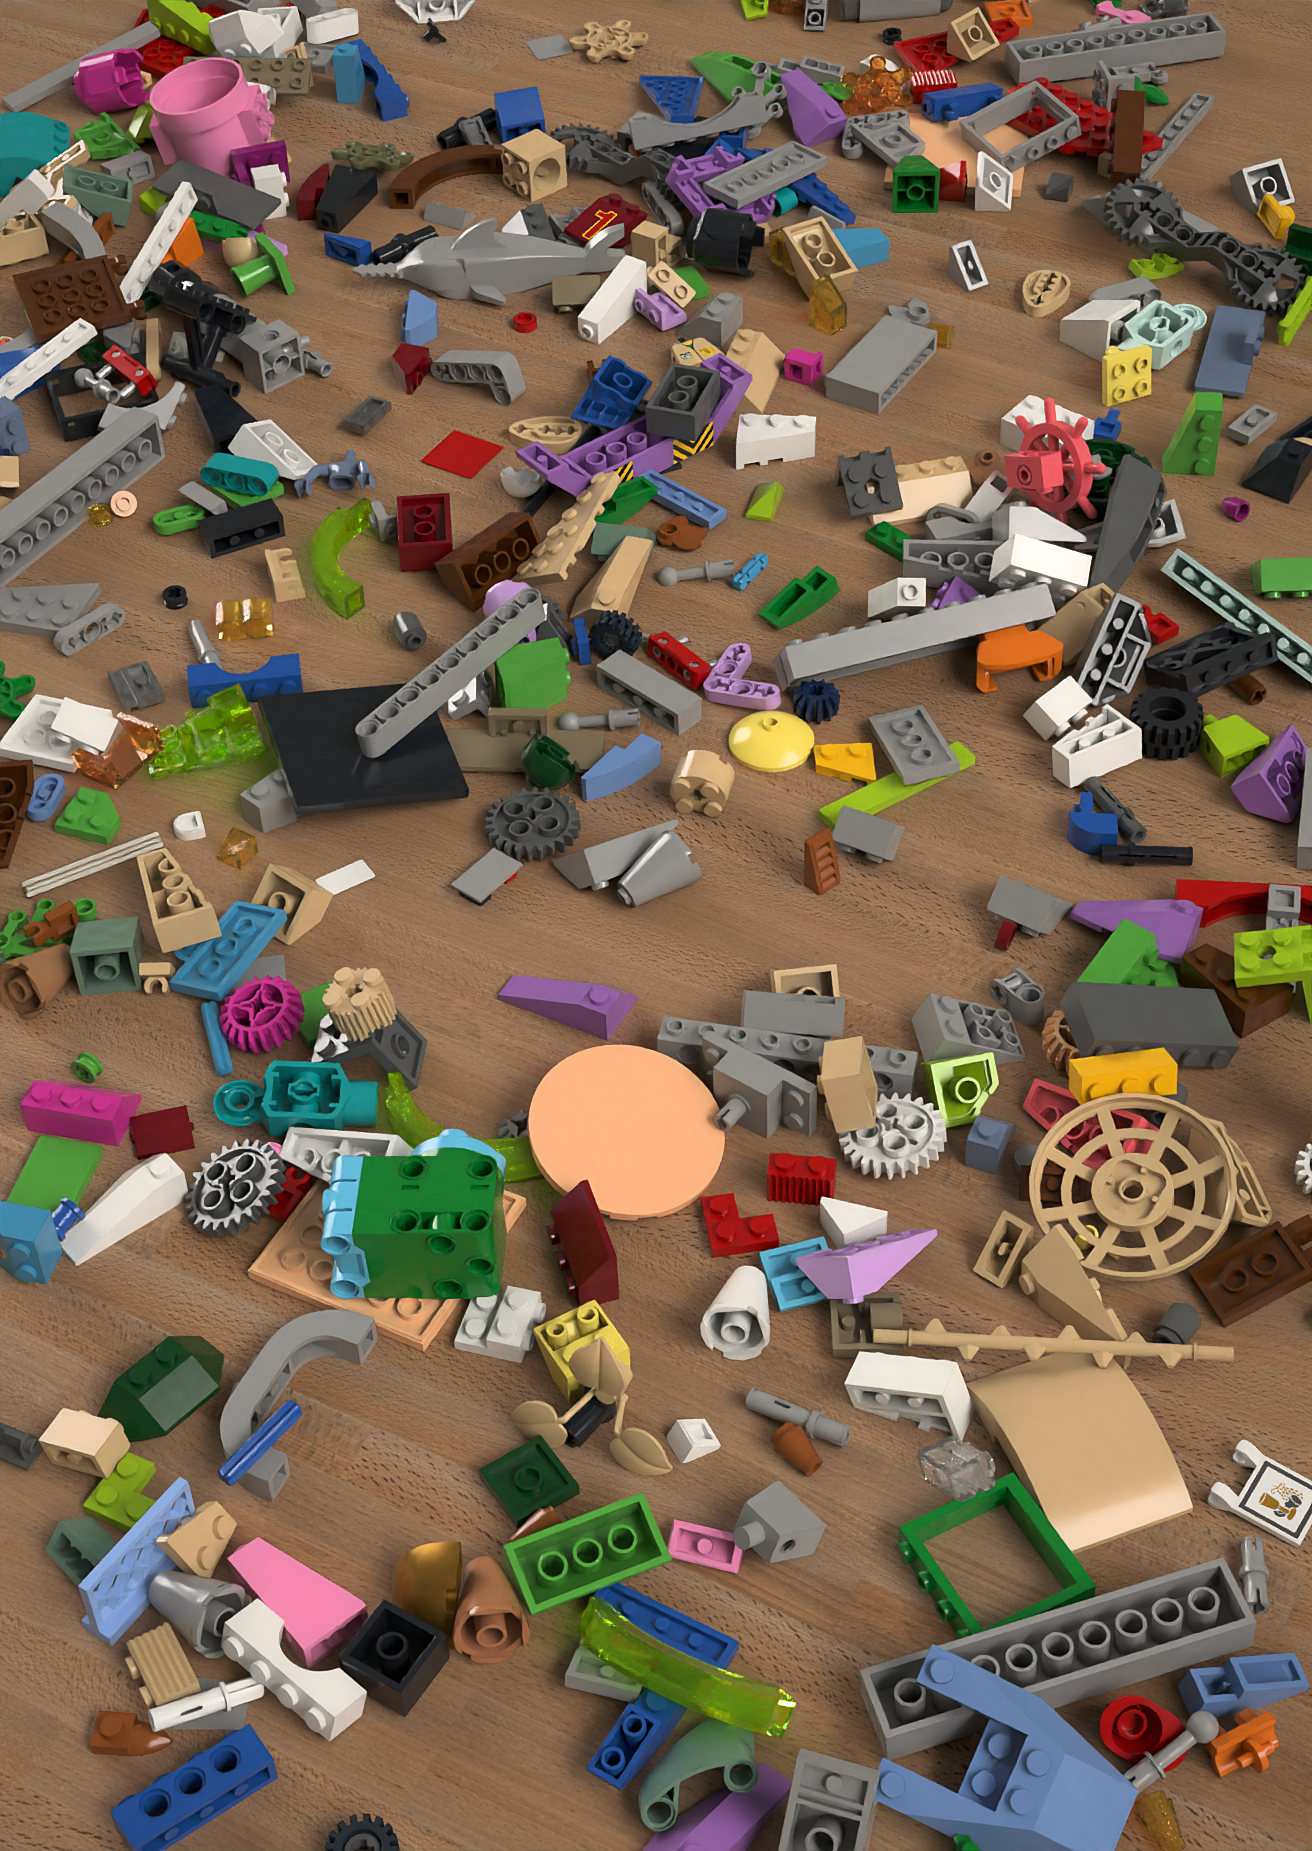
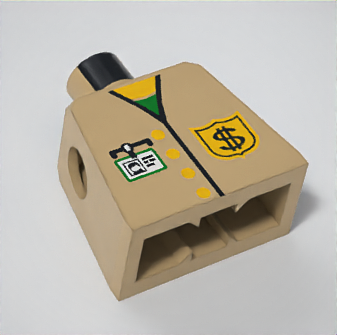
M700 337L687 341L685 338H679L671 348L672 363L700 367V362L721 353L724 356L725 354L706 339Z

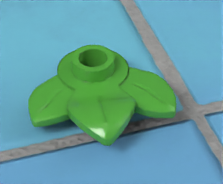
M824 82L823 85H819L834 100L852 101L851 94L860 93V89L853 84Z

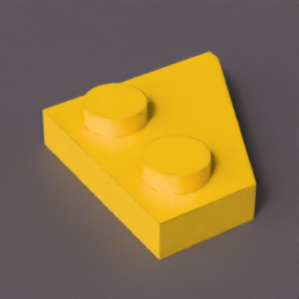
M872 743L814 745L816 773L828 777L834 776L846 782H851L852 778L866 781L867 785L877 781Z

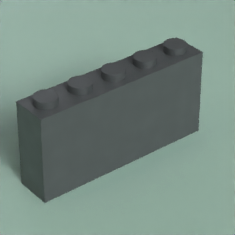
M1072 981L1060 1002L1081 1058L1164 1047L1178 1066L1227 1068L1239 1048L1237 1039L1214 989Z

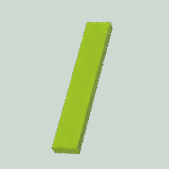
M959 741L949 745L960 763V771L975 764L976 756ZM895 771L819 809L818 818L834 831L843 805L874 815L956 773L950 774L947 777H937L922 781L919 784L904 786Z

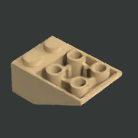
M1104 583L1081 591L1061 608L1053 619L1037 629L1063 643L1062 664L1065 667L1078 662L1095 621L1115 594Z

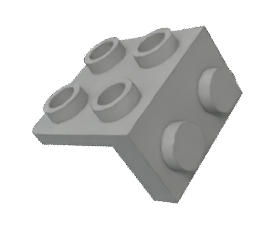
M1103 60L1097 62V68H1094L1093 72L1096 83L1095 89H1092V100L1096 102L1098 107L1106 108L1110 112L1112 98L1116 99L1118 90L1134 91L1135 77L1133 73L1111 76Z

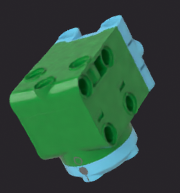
M452 1128L442 1131L439 1137L421 1143L411 1152L410 1156L343 1155L336 1158L333 1163L330 1188L325 1189L323 1193L322 1211L324 1225L320 1245L323 1251L332 1255L334 1263L330 1286L332 1294L342 1299H476L477 1297L497 1295L502 1287L507 1236L503 1208L506 1175L505 1157L484 1142L469 1137L464 1131Z

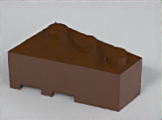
M1207 943L1183 955L1181 959L1178 983L1184 988L1214 989L1233 1032L1241 1039L1290 1011L1294 990L1293 985L1286 982L1237 988L1234 957Z

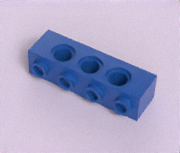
M250 1724L240 1730L231 1731L221 1742L210 1749L194 1754L183 1766L171 1773L159 1776L151 1786L138 1794L124 1798L117 1807L110 1811L116 1830L129 1851H164L276 1780L278 1775L274 1759ZM226 1767H235L229 1772H221ZM193 1788H200V1790L194 1794H186L189 1790ZM158 1810H166L160 1816H151L154 1812Z

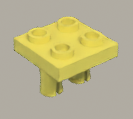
M1143 345L1121 351L1117 346L1108 347L1105 351L1107 356L1102 357V403L1109 407L1151 395L1152 348L1148 345Z

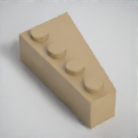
M24 213L23 219L18 221L15 218L5 221L6 225L0 227V266L7 264L16 265L22 260L29 258L39 259L44 254L49 253L44 227L34 215Z
M166 848L136 856L153 926L162 953L177 951L183 947L222 936L214 907L210 902H206L202 892L194 887L190 877L182 872L180 865Z

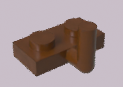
M1055 1146L1056 1149L1062 1152L1059 1146ZM1049 1160L1048 1167L1043 1169L1040 1184L1041 1202L1062 1204L1061 1184L1065 1169ZM1021 1165L1018 1200L1030 1201L1029 1176L1031 1165ZM1077 1176L1073 1180L1071 1190L1073 1204L1087 1201L1088 1182Z

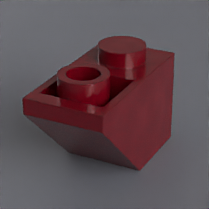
M401 343L392 355L394 377L406 394L412 395L416 388L421 385L427 373L431 371L433 361L430 358L429 348Z

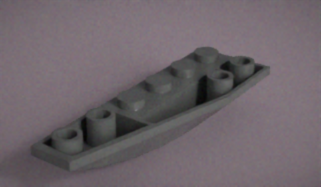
M1131 455L1123 456L1120 466L1116 469L1114 484L1109 488V500L1092 577L1087 589L1104 583L1114 593L1118 592L1144 553L1156 527L1167 495L1162 474Z

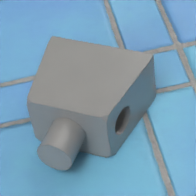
M776 1481L747 1500L735 1525L733 1538L738 1548L746 1550L752 1547L765 1561L774 1563L814 1554L827 1525L780 1481Z

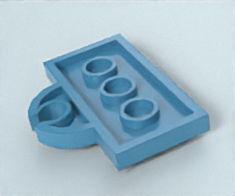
M235 900L221 919L218 920L222 936L173 951L181 967L168 982L172 991L222 1002L288 918L285 911Z

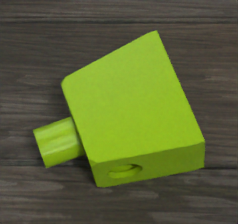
M1210 714L1203 718L1200 750L1217 775L1223 778L1245 769L1269 745L1270 738L1238 715L1218 720L1214 715Z

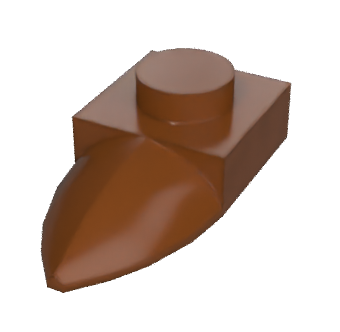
M99 1710L89 1747L91 1753L143 1756L172 1744V1738L163 1730L153 1732L150 1723L138 1720L136 1713Z

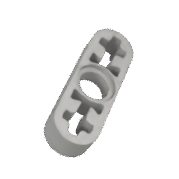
M113 602L105 603L59 630L53 641L55 648L67 656L77 653L119 628L125 620V611ZM94 623L92 631L85 634L87 627Z

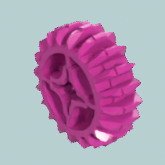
M266 974L262 980L255 976L253 982L247 983L243 981V987L240 989L233 988V996L225 997L226 1005L220 1007L221 1016L219 1019L223 1029L222 1032L236 1049L240 1048L245 1054L252 1051L258 1055L262 1049L270 1053L271 1048L274 1046L281 1048L284 1040L292 1041L291 1033L300 1032L299 1024L304 1022L303 1012H305L304 1004L301 1000L302 997L292 983L288 980L284 981L279 975L272 978Z

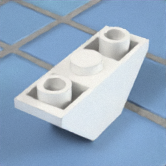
M995 469L965 509L974 512L979 518L980 523L987 522L992 519V513L998 511L1000 505L1005 504L1018 488H1008L1007 477Z

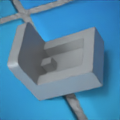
M381 501L371 502V513L368 514L370 529H375L380 542L398 538L397 513L387 515Z

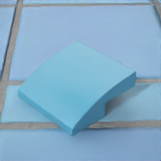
M824 1236L759 1252L758 1259L780 1312L830 1300L827 1299L796 1263L797 1257L828 1249Z

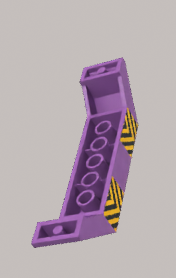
M721 353L700 362V368L720 371L721 397L696 441H686L679 438L647 433L646 415L560 457L538 441L517 450L516 457L546 480L576 497L584 490H587L592 484L591 479L600 472L616 471L621 478L619 484L632 480L649 469L659 473L673 464L682 462L715 444L751 384L752 374Z

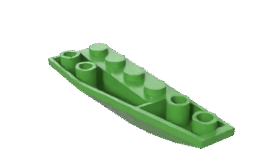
M705 52L690 58V63L728 103L731 104L734 100L731 92L737 86H742L746 93L754 91L756 78L752 73V67L757 63L756 61L726 52ZM771 70L770 78L765 81L763 96L772 91L776 84H781L780 74ZM775 99L765 108L767 111L772 103H779L781 107L788 105L787 99Z

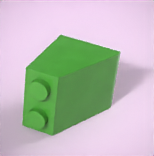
M559 637L514 645L493 662L496 693L501 708L547 709L568 698L567 686H571L569 670L566 669L565 665L570 664L567 647L562 648Z

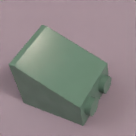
M139 916L77 922L70 947V955L81 996L143 990V979L139 976V963H143L144 937Z

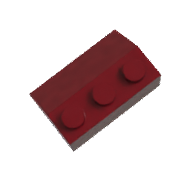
M588 1179L583 1180L550 1211L551 1225L546 1226L551 1246L557 1245L559 1250L555 1252L560 1271L566 1270L568 1277H565L569 1297H576L578 1306H582L594 1299L598 1304L619 1299L617 1256Z

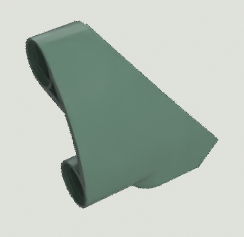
M728 1711L719 1713L692 1729L662 1757L638 1790V1806L642 1821L647 1828L658 1832L670 1828L675 1823L678 1814L680 1782L705 1770L720 1768L726 1786L735 1793H746L754 1789L760 1775L755 1761L754 1735L747 1717ZM732 1768H743L740 1771H731ZM655 1802H665L660 1808H649Z

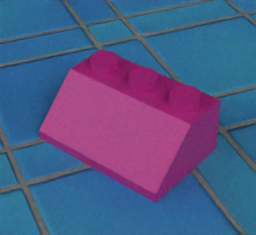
M46 1079L32 1082L20 1106L28 1131L119 1146L130 1124V1117L134 1115L142 1097L141 1094Z

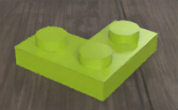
M126 1452L107 1479L103 1478L84 1503L85 1514L128 1533L156 1502L140 1494L156 1473L154 1463Z

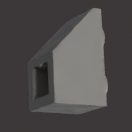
M806 0L804 31L825 32L830 0Z
M135 320L104 329L103 335L107 350L111 349L112 345H116L128 355L139 353L138 344H142L141 330L136 329Z

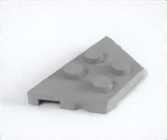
M900 121L872 123L871 128H860L858 124L851 125V133L892 168H895L904 156H917L925 151L926 142Z

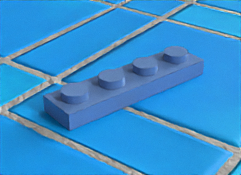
M652 469L638 476H644L658 487V493L652 498L653 500L682 516L686 515L688 519L702 527L708 528V530L727 518V509Z

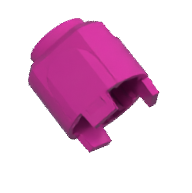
M133 48L127 50L116 49L83 58L74 76L75 91L81 103L97 114L124 110L145 103L151 93L150 91L143 92V79L137 64L143 61V56Z

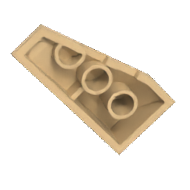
M626 536L577 596L569 621L573 622L575 618L584 617L585 625L592 626L605 611L610 610L612 613L613 610H617L618 615H621L622 612L628 614L652 548L653 540Z
M1061 1223L1055 1225L1022 1259L1021 1275L1019 1276L1021 1289L1026 1295H1030L1041 1309L1065 1326L1072 1325L1078 1336L1082 1339L1125 1342L1129 1337L1112 1307L1104 1308L1102 1297L1098 1290L1100 1288L1098 1281L1095 1277L1088 1279L1080 1264L1084 1260V1256ZM1115 1355L1113 1357L1123 1369L1130 1366L1131 1356Z

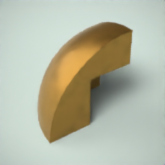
M461 1542L430 1543L409 1550L395 1563L392 1574L393 1601L395 1606L444 1632L447 1637L448 1648L456 1649L453 1641V1627L459 1603L458 1593L464 1564Z

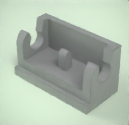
M140 150L100 164L101 170L107 175L131 180L132 185L156 177L150 155Z

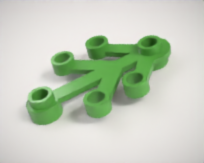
M80 898L73 903L77 909L79 922L96 920L98 911L93 899ZM51 899L40 900L36 905L37 910L29 923L44 922L43 915L56 908L54 901ZM23 910L12 911L8 915L9 921L3 931L0 932V950L4 952L2 958L6 959L10 956L21 957L46 949L43 946L36 948L22 946L29 942L33 943L32 937L26 938L24 932L15 935L17 930L23 929L28 924L27 915ZM68 935L56 943L50 938L43 945L55 946L64 943L71 946L74 935Z

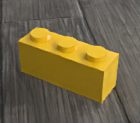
M1164 1047L1070 1059L1069 1090L1080 1105L1100 1097L1118 1093H1145L1159 1096L1177 1094L1178 1064Z

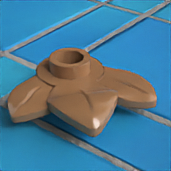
M981 450L975 455L974 459L964 462L969 471V476L978 490L995 469L1006 476L1005 464L1000 462V456L993 450Z

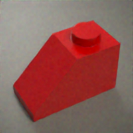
M961 160L940 168L939 200L965 202L968 184L966 161Z

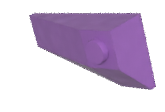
M799 68L780 74V82L787 90L785 99H787L788 113L793 123V133L799 142L809 148L842 137L848 118L838 103Z
M1293 724L1287 726L1238 775L1230 787L1236 801L1241 803L1247 812L1284 823L1291 822L1300 809L1301 801L1297 798V792L1303 789V782L1299 777L1300 772L1305 770L1306 751L1308 748Z
M1174 899L1079 901L1071 912L1070 918L1099 932H1114L1123 918L1156 935L1159 949L1157 958L1181 965L1182 956L1189 953L1196 942L1203 908L1195 906L1189 900Z
M762 1762L758 1765L760 1777L754 1789L746 1793H735L725 1786L676 1818L675 1823L670 1828L657 1832L642 1851H746L790 1795L792 1782Z

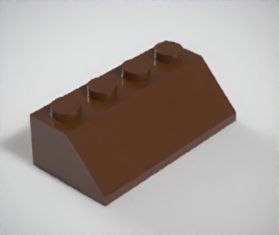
M509 512L441 558L435 565L445 588L470 611L475 612L483 606L487 591L499 582L512 580L517 574V568L532 556V550L542 542L529 512Z

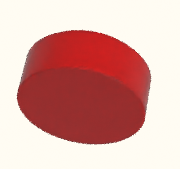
M530 312L518 313L513 317L514 330L520 333L534 331L537 328V317Z

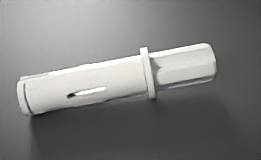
M252 1676L228 1684H224L222 1681L218 1683V1687L148 1709L151 1728L153 1732H158L224 1710L226 1713L231 1712V1707L261 1698L264 1695V1685L257 1683Z

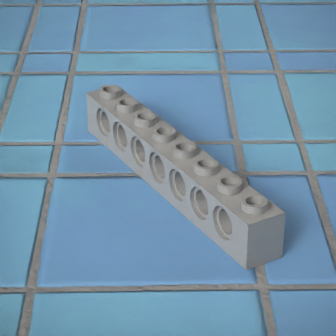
M664 1016L657 1038V1050L659 1053L678 1061L689 1070L703 1072L702 1037L711 1030L817 1085V1075H821L819 1056H823L824 1042L834 1040ZM866 1045L878 1087L877 1097L884 1094L886 1098L891 1099L892 1095L897 1093L898 1098L903 1099L907 1094H910L912 1101L917 1076L918 1052Z

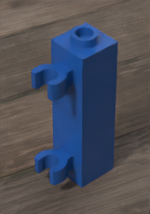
M989 82L924 93L922 115L934 122L958 120L959 117L970 116L1002 99L1003 88Z

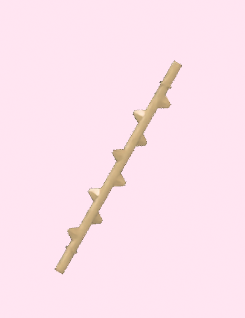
M933 1318L924 1331H913V1328H909V1330H873V1343L905 1344L908 1347H912V1345L957 1347L964 1361H971L980 1348L1025 1351L1031 1361H1038L1044 1352L1091 1354L1099 1368L1102 1369L1108 1366L1115 1355L1160 1358L1165 1366L1170 1369L1174 1368L1180 1359H1192L1193 1362H1197V1360L1233 1362L1234 1347L1197 1345V1343L1193 1345L1146 1343L1138 1332H1133L1125 1342L1080 1339L1072 1325H1066L1058 1338L1011 1336L1003 1325H999L991 1335L949 1333L945 1331L940 1320L937 1318Z

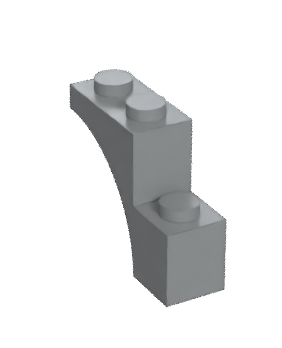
M178 381L175 382L172 389L162 399L154 404L140 408L158 415L161 434H164L166 428L171 430L177 416L173 415L176 406L182 407L187 396L183 392L186 385ZM108 403L97 430L102 432L131 408L118 407Z

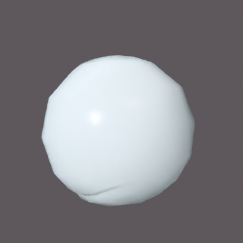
M509 466L503 469L500 474L505 491L512 497L525 498L531 496L542 485V476L535 470H528L526 466L518 473Z

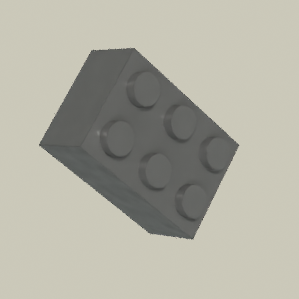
M671 363L645 407L647 433L679 438L686 441H696L721 397L720 371Z

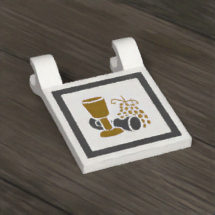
M1241 1440L1236 1447L1233 1461L1242 1467L1253 1468V1473L1239 1497L1227 1485L1216 1482L1208 1497V1504L1216 1509L1230 1511L1290 1545L1299 1548L1312 1525V1481L1266 1457L1249 1441Z

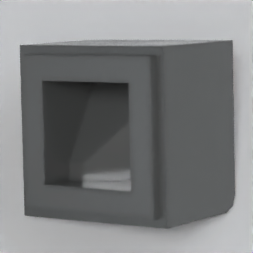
M1052 173L1045 199L1068 202L1073 191L1074 175Z

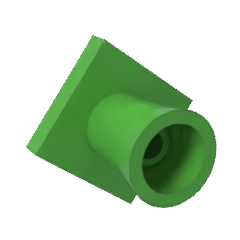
M263 232L255 235L254 238L262 256L230 268V274L239 292L244 298H247L257 289L274 280L287 295L294 293L296 289L283 253Z

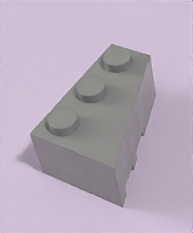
M743 990L740 1027L794 1035L810 1034L811 1037L829 1040L830 1036L843 1037L845 998Z

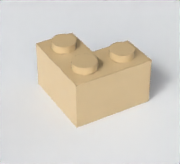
M644 220L631 231L632 257L645 261L646 269L649 266L654 268L661 260L672 268L682 259V238L669 234L668 228Z

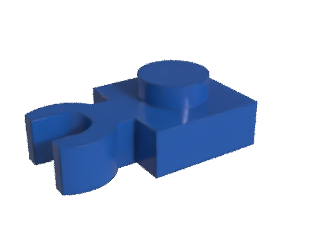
M584 617L575 618L573 623L576 638L571 639L573 655H579L581 666L591 664V655Z

